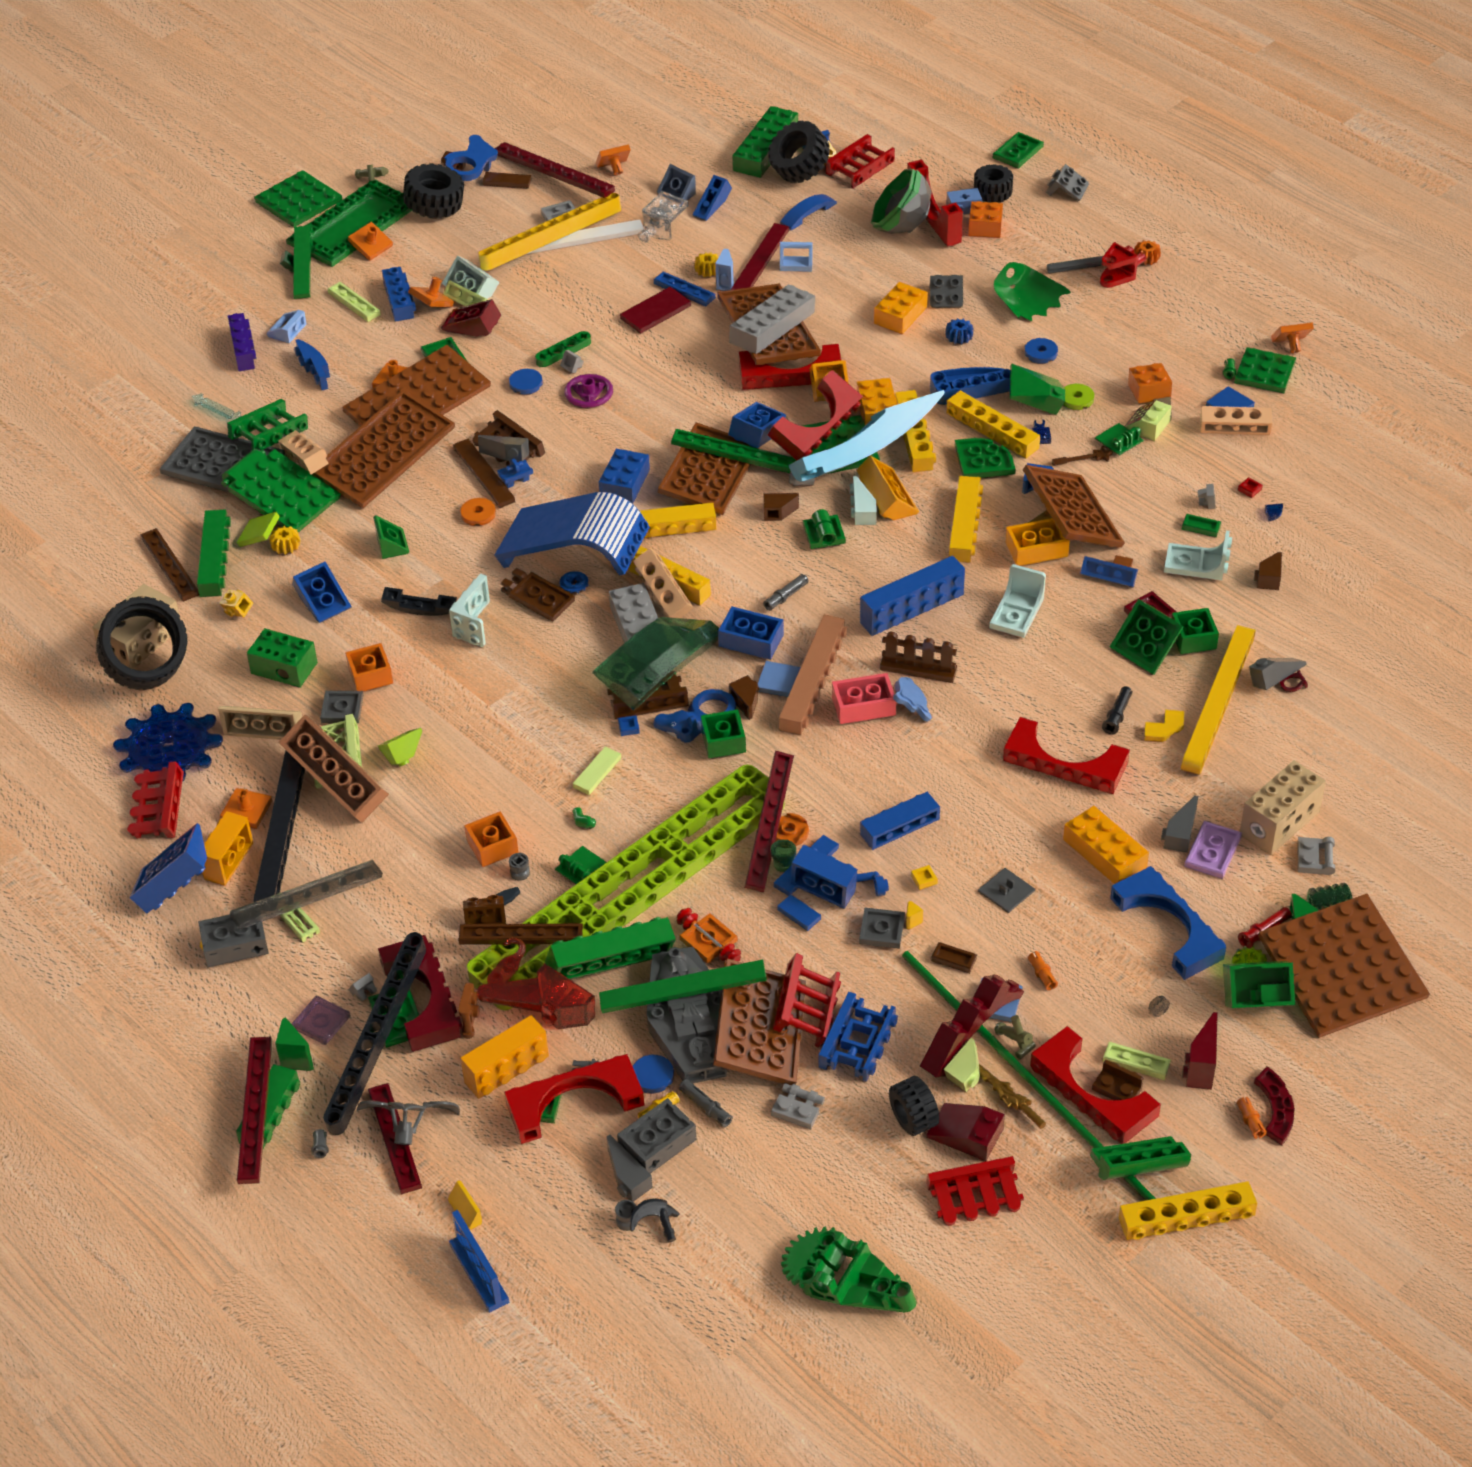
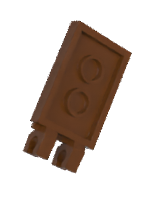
M518 568L512 571V575H514L512 581L505 578L501 582L503 586L501 591L508 595L509 598L551 622H554L575 601V596L533 572L527 574Z

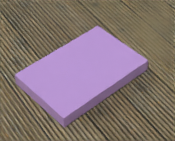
M1204 821L1187 856L1184 867L1223 879L1242 837V832Z

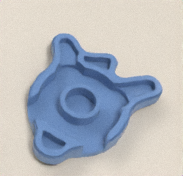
M899 678L894 685L896 693L893 695V699L897 703L903 704L910 712L916 711L924 721H930L932 716L927 708V699L922 690L911 678Z

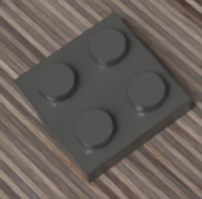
M325 691L320 717L321 723L345 721V715L353 714L356 722L359 723L364 697L363 691Z
M864 908L859 944L900 949L905 912Z

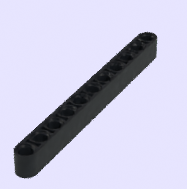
M286 750L253 901L254 909L259 908L260 912H276L305 774V768Z
M418 932L409 933L405 937L324 1113V1122L332 1135H340L347 1129L426 954L423 937Z

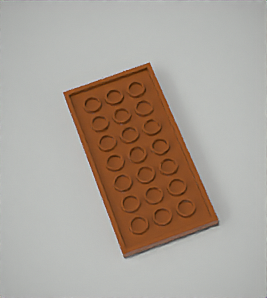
M778 283L717 292V298L731 322L734 323L783 288ZM801 321L797 326H794V328L762 349L758 354L749 353L756 365H765L767 363L813 358L820 356L821 350L804 322Z
M445 345L342 406L346 415L361 426L404 390L444 415L489 388L491 381L451 347Z
M402 390L327 455L328 457H326L329 464L313 473V475L361 508H364L455 428V423Z

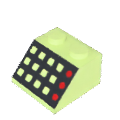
M1157 400L1138 408L1125 427L1129 430L1133 427H1139L1141 429L1140 436L1155 441L1170 422L1172 406Z

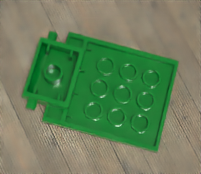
M253 449L222 474L223 481L221 484L224 487L228 486L230 493L263 515L277 512L280 517L276 524L282 528L284 525L286 528L292 526L293 529H297V532H300L340 498L339 492L313 474L308 473L304 468L275 449L268 455H266L264 450Z

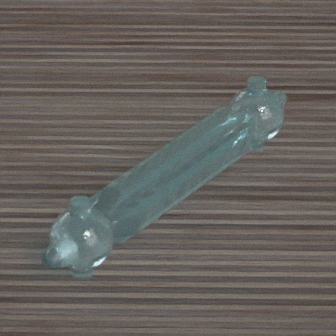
M202 393L192 395L195 402L194 405L196 406L201 404L204 408L227 419L234 420L242 416V412L234 413L232 409L209 398H204Z

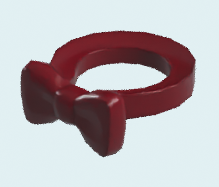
M1298 670L1297 673H1293L1280 681V686L1286 692H1296L1303 686L1305 689L1308 688V683L1301 671ZM1290 678L1301 680L1297 686L1292 688L1284 685L1285 681Z

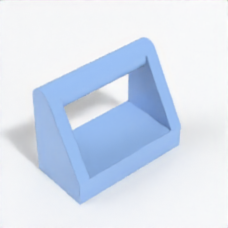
M780 242V271L812 272L813 242ZM784 248L809 249V257L784 256Z
M723 249L715 263L716 290L728 291L734 285L733 261L729 249Z
M296 310L284 313L267 332V336L290 343L306 326L305 312Z

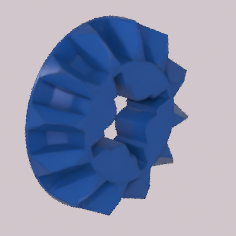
M568 572L560 578V588L567 592L569 591L571 594L573 592L579 594L580 591H585V588L588 587L589 580L582 572Z

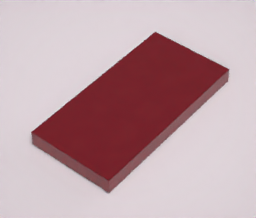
M668 287L620 313V319L641 334L691 307V301L672 287Z

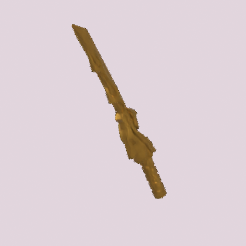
M979 1064L981 1078L993 1085V1090L998 1092L1000 1100L1004 1101L1008 1109L1012 1106L1017 1111L1018 1109L1022 1110L1040 1129L1046 1126V1122L1028 1106L1032 1104V1100L1027 1099L1026 1096L1021 1094H1015L1013 1088L1010 1087V1082L998 1080Z

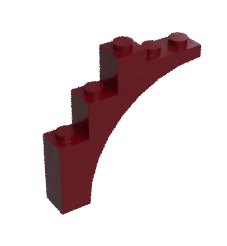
M996 974L984 976L974 996L962 1000L953 1020L941 1023L920 1067L936 1078L946 1076L944 1068L981 1025L1004 1005L1022 997L1024 991L1019 988V984L1010 979L1005 981Z

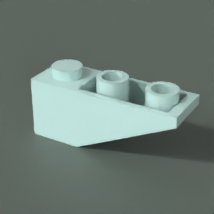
M853 476V484H850V494H853L850 496L851 506H854L851 507V518H855V525H876V499L857 476Z

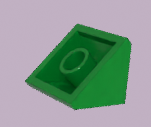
M375 515L373 519L382 559L408 554L410 551L403 528Z
M286 1017L283 1018L275 1042L280 1065L293 1070L312 1071L314 1066L309 1044Z

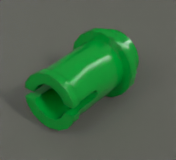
M1228 358L1227 361H1224L1223 375L1227 379H1232L1236 375L1235 360Z

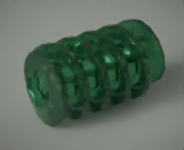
M1344 882L1339 885H1325L1324 888L1318 886L1316 889L1309 888L1307 891V902L1318 910H1321L1322 906L1327 908L1330 905L1333 906L1353 898L1350 888Z

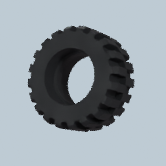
M809 121L791 122L790 125H785L772 138V144L769 145L768 151L769 162L775 171L786 181L791 183L808 181L812 176H816L828 161L827 156L830 153L829 142L818 127ZM806 145L805 149L802 151L801 154H799L795 158H792L793 154L800 147Z
M429 163V165H417L407 172L404 179L403 200L410 210L412 209L414 213H418L423 217H437V219H440L442 217H450L451 214L454 215L460 210L463 201L464 182L455 170L452 171L451 168L443 167L440 164L434 165V163Z

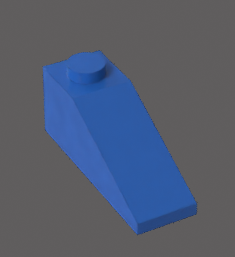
M713 175L692 214L694 217L707 221L718 210L732 190L728 180Z

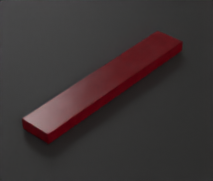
M389 1083L368 1089L370 1099L373 1101L395 1102ZM375 1107L374 1112L401 1195L422 1189L409 1145L394 1143L395 1132H393L394 1126L391 1111L382 1107ZM395 1109L397 1125H399V1121L401 1120L398 1114V1110Z

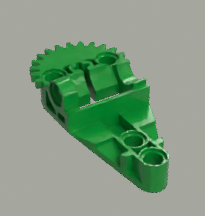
M824 1226L821 1232L815 1227L812 1234L806 1230V1236L797 1235L799 1241L791 1240L792 1247L785 1248L788 1254L782 1255L784 1261L781 1262V1266L784 1268L782 1271L786 1275V1279L788 1281L791 1280L794 1286L798 1284L803 1292L811 1298L845 1306L903 1313L910 1312L916 1307L917 1300L908 1282L902 1281L898 1274L894 1275L885 1266V1263L871 1253L867 1243L861 1239L860 1241H852L843 1232L836 1231L834 1227L828 1231L826 1226ZM846 1256L852 1257V1261L837 1285L834 1279V1271L838 1272Z

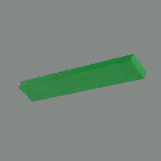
M310 225L294 227V299L311 297Z

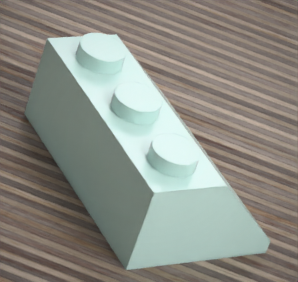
M458 255L442 282L444 286H447L450 280L487 299L493 295L499 284V281L471 261Z

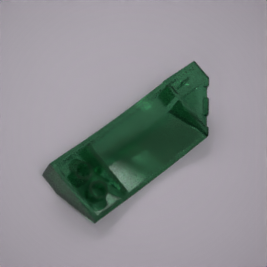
M660 617L631 637L593 670L592 673L632 710H635L679 670L711 647L718 640L719 627L710 620Z

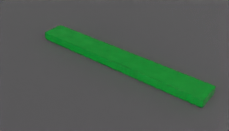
M675 429L671 440L672 445L789 474L791 471L789 465L797 461L790 456L680 429Z
M764 960L599 992L601 1012L603 1014L767 981Z

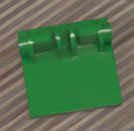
M1120 423L1095 437L1097 441L1119 456L1144 441V439L1139 437L1141 433L1139 427H1133L1129 430Z
M581 846L570 856L567 854L560 855L558 859L560 865L555 870L577 884L607 862L584 846Z

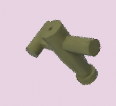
M372 164L367 165V169L364 170L356 169L355 176L357 179L368 177V181L375 180L374 177L385 176L389 170L385 167L373 168Z
M1014 1015L1011 1017L1013 1027L1006 1026L1003 1022H998L995 1025V1033L1005 1035L1017 1041L1020 1049L1015 1052L1017 1058L1022 1059L1036 1045L1032 1041L1033 1035L1023 1030L1019 1016Z

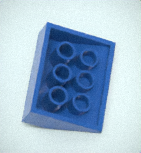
M198 823L141 869L130 899L146 914L152 909L157 910L163 904V900L172 898L179 887H185L194 875L198 876L205 870L204 865L207 855L201 827Z

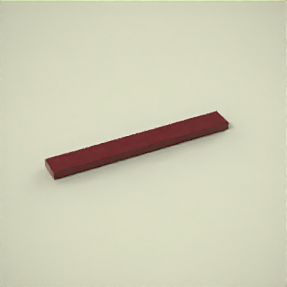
M778 223L773 224L731 290L754 286L780 246V242L784 240L789 232V226Z
M775 750L744 888L764 893L794 755Z
M271 1036L250 1037L237 1171L238 1184L260 1183L272 1051Z

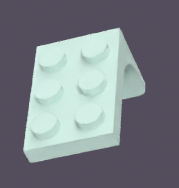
M1226 530L1224 541L1219 546L1213 548L1169 543L1164 573L1222 581L1223 573L1227 574L1229 564L1225 561H1229L1230 549H1227L1231 548L1233 537H1229L1230 531Z
M1012 564L1005 594L990 621L989 628L1025 638L1044 600L1046 574Z
M480 573L467 590L463 591L461 597L452 604L449 610L453 637L480 647H484L486 642L483 621L477 617L490 602L486 575Z

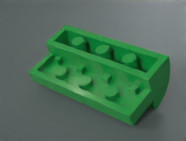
M1172 1136L1093 1148L1090 1154L1099 1168L1098 1176L1102 1180L1187 1167L1192 1155L1183 1142H1176Z

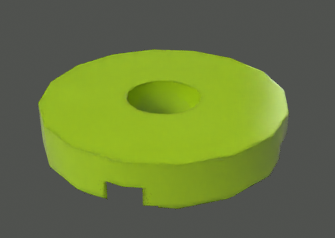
M1075 383L1064 387V406L1067 408L1082 410L1083 407L1088 408L1094 403L1095 394L1089 386Z

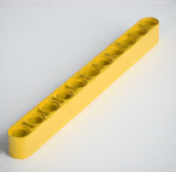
M612 193L606 198L600 197L479 251L481 269L491 270L620 212L619 194Z
M1240 625L1236 626L1184 754L1181 770L1198 775L1201 774L1254 641L1255 629Z

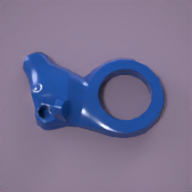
M471 135L466 151L449 153L444 159L446 166L451 168L452 171L455 170L463 181H471L478 178L483 169L487 172L490 170L491 163L496 160L498 151L485 142L481 136ZM457 163H468L474 169L459 171L452 166Z
M704 690L691 701L688 711L680 710L671 714H659L655 717L653 725L654 728L667 732L684 743H689L702 733L700 715H706V713L699 709L702 703L708 700H720L728 706L725 711L736 710V702L732 695L723 690Z

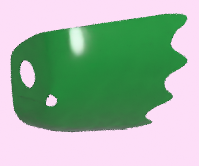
M1017 262L1006 264L995 278L993 284L996 293L1018 318L1022 316L1032 321L1033 315L1047 316V309L1049 307H1061L1059 297L1071 293L1065 286L1029 266ZM1013 268L1014 275L1008 278L1006 273L1008 269Z

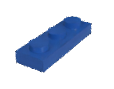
M1085 556L1080 574L1134 587L1138 569Z

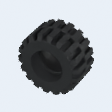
M989 164L982 166L974 173V188H978L982 201L990 203L1003 202L1012 196L1013 173L1002 165Z
M914 1075L890 1087L889 1100L897 1121L908 1134L916 1136L939 1124L937 1103L932 1092L922 1079Z

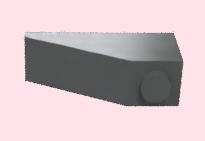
M478 435L480 453L510 461L513 458L516 461H523L529 455L528 438Z
M1260 658L1249 666L1253 686L1268 690L1307 665V663L1296 658Z
M1194 796L1168 821L1167 828H1163L1161 840H1165V849L1188 852L1199 796Z
M609 1134L607 1136V1147L617 1182V1190L622 1197H627L634 1202L653 1188L652 1175Z

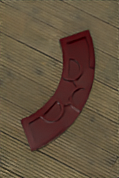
M1266 1066L1254 1079V1084L1267 1096L1272 1109L1271 1121L1265 1129L1267 1131L1266 1136L1282 1146L1289 1137L1293 1127L1294 1101L1285 1086V1082L1278 1074Z

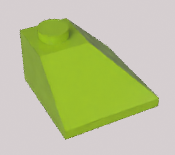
M422 729L409 730L377 746L391 765L398 764L401 767L409 763V759L414 757Z

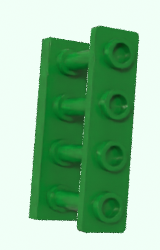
M279 399L228 422V438L234 440L243 436L252 442V450L257 449L261 451L279 443L280 439L295 430L299 433L307 430L308 416L304 413L294 417L286 412V402L283 399ZM280 418H284L288 421L281 423L277 420ZM267 424H271L274 427L271 429H267L264 426ZM257 430L260 434L253 435L250 432Z

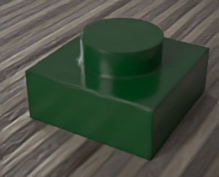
M285 251L282 253L280 264L293 273L294 256Z

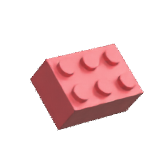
M888 673L832 682V700L840 724L896 715V701L893 699L894 691Z

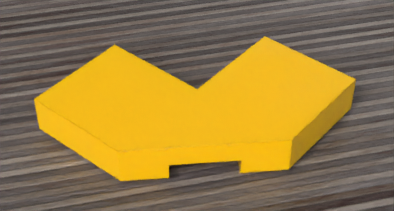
M1165 709L1164 723L1145 722L1144 740L1164 742L1172 734L1182 731L1184 729V711Z

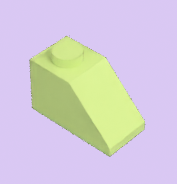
M972 1038L969 1039L944 1068L946 1077L965 1092L970 1087L973 1088L978 1083L980 1077L977 1047Z

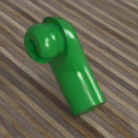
M580 807L572 810L575 824L578 827L586 829L595 827L596 820L590 816L583 815Z

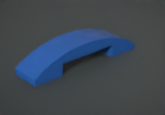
M825 194L808 197L795 205L782 218L780 224L789 226V230H793L803 224V218L820 208L826 211L836 205L837 201Z

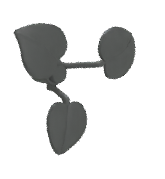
M368 1100L360 1102L357 1107V1111L375 1107L390 1110L394 1126L393 1132H395L394 1143L399 1145H412L413 1134H416V1129L426 1108L447 1109L458 1115L460 1114V1107L455 1103L447 1101L423 1102V1106L413 1103H384ZM395 1109L403 1110V1121H399V1125H397ZM408 1110L420 1111L413 1127H411V1122H407Z

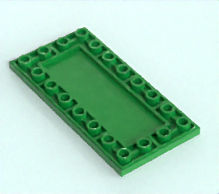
M375 179L358 188V190L348 195L329 210H326L325 213L305 225H310L311 257L331 267L335 266L357 250L348 242L350 235L370 222L383 232L412 211L404 203L403 193ZM294 233L286 239V243L294 247Z

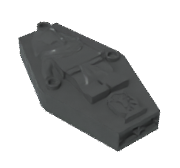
M674 947L668 952L652 955L650 982L707 971L709 969L693 947L680 949ZM722 990L647 1005L649 1033L666 1058L671 1062L682 1081L689 1079L692 1083L727 1077L726 1068L713 1065Z

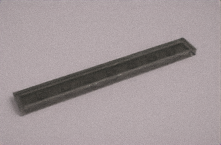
M372 859L230 911V917L240 930L382 878L383 872Z

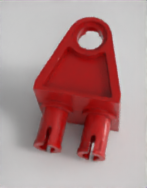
M1114 242L1102 257L1101 265L1107 268L1100 276V285L1105 288H1112L1134 281L1136 279L1137 266L1146 261L1145 254H1142V252L1135 254L1134 249L1130 245L1124 248Z

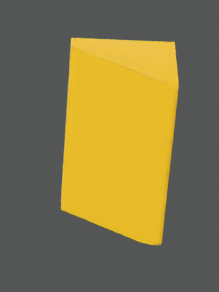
M458 1180L448 1197V1201L454 1211H459L471 1230L482 1224L481 1211L462 1181Z

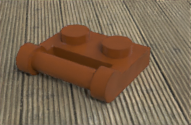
M465 983L458 1007L459 1015L462 1017L463 1022L462 1035L466 1039L474 1037L473 1023L475 1018H478L480 1006L477 1005L478 993L475 992L473 983Z

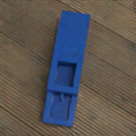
M300 339L295 340L296 347H294V351L299 359L300 366H304L306 372H311L314 375L315 383L320 385L321 390L328 389L327 378L330 377L325 358L310 344Z

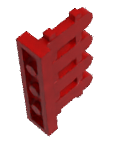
M169 762L168 768L162 767V771L150 772L147 769L135 776L134 781L138 786H141V789L134 791L132 798L135 802L139 803V806L131 808L130 815L133 819H137V822L131 823L127 827V831L130 835L135 836L136 839L141 838V835L145 834L160 836L161 832L168 839L175 838L184 773L177 762ZM160 784V787L148 788V785ZM158 800L156 804L146 805L148 801ZM156 817L155 820L143 822L144 818Z
M1010 1156L928 1173L926 1180L928 1191L931 1190L932 1198H937L940 1211H937V1217L942 1218L946 1225L951 1226L955 1224L957 1214L964 1213L968 1221H974L978 1217V1210L985 1209L987 1215L991 1217L998 1215L1000 1205L1006 1204L1011 1212L1019 1211L1021 1201H1024L1023 1193L1018 1194L1015 1180L1018 1177L1017 1173H1013L1015 1168L1014 1157ZM993 1185H1001L1003 1198L997 1199ZM979 1188L983 1202L975 1203L972 1189ZM958 1192L961 1206L954 1207L950 1194Z

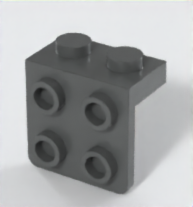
M1065 164L1060 170L1056 169L1052 174L1053 178L1047 184L1049 187L1046 193L1051 196L1060 187L1075 200L1080 201L1089 182L1074 171L1073 168Z
M963 275L930 276V306L932 308H961L963 306Z

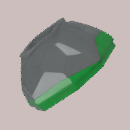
M904 169L885 187L874 205L871 219L873 228L891 234L906 231L911 233L926 219L930 207L931 189L924 176L918 170Z

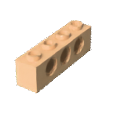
M1201 407L1200 433L1270 435L1271 408Z
M295 430L279 440L282 449L285 450V455L310 474L329 464L326 460L328 456L323 448L320 449L316 443L313 444L311 439H307L303 433L300 434Z
M649 548L633 561L637 566L635 568L636 572L641 577H644L646 580L644 582L645 586L650 591H653L655 594L653 598L659 605L663 606L662 612L668 619L672 618L678 621L693 609V606L656 551ZM673 596L672 602L669 603V599Z

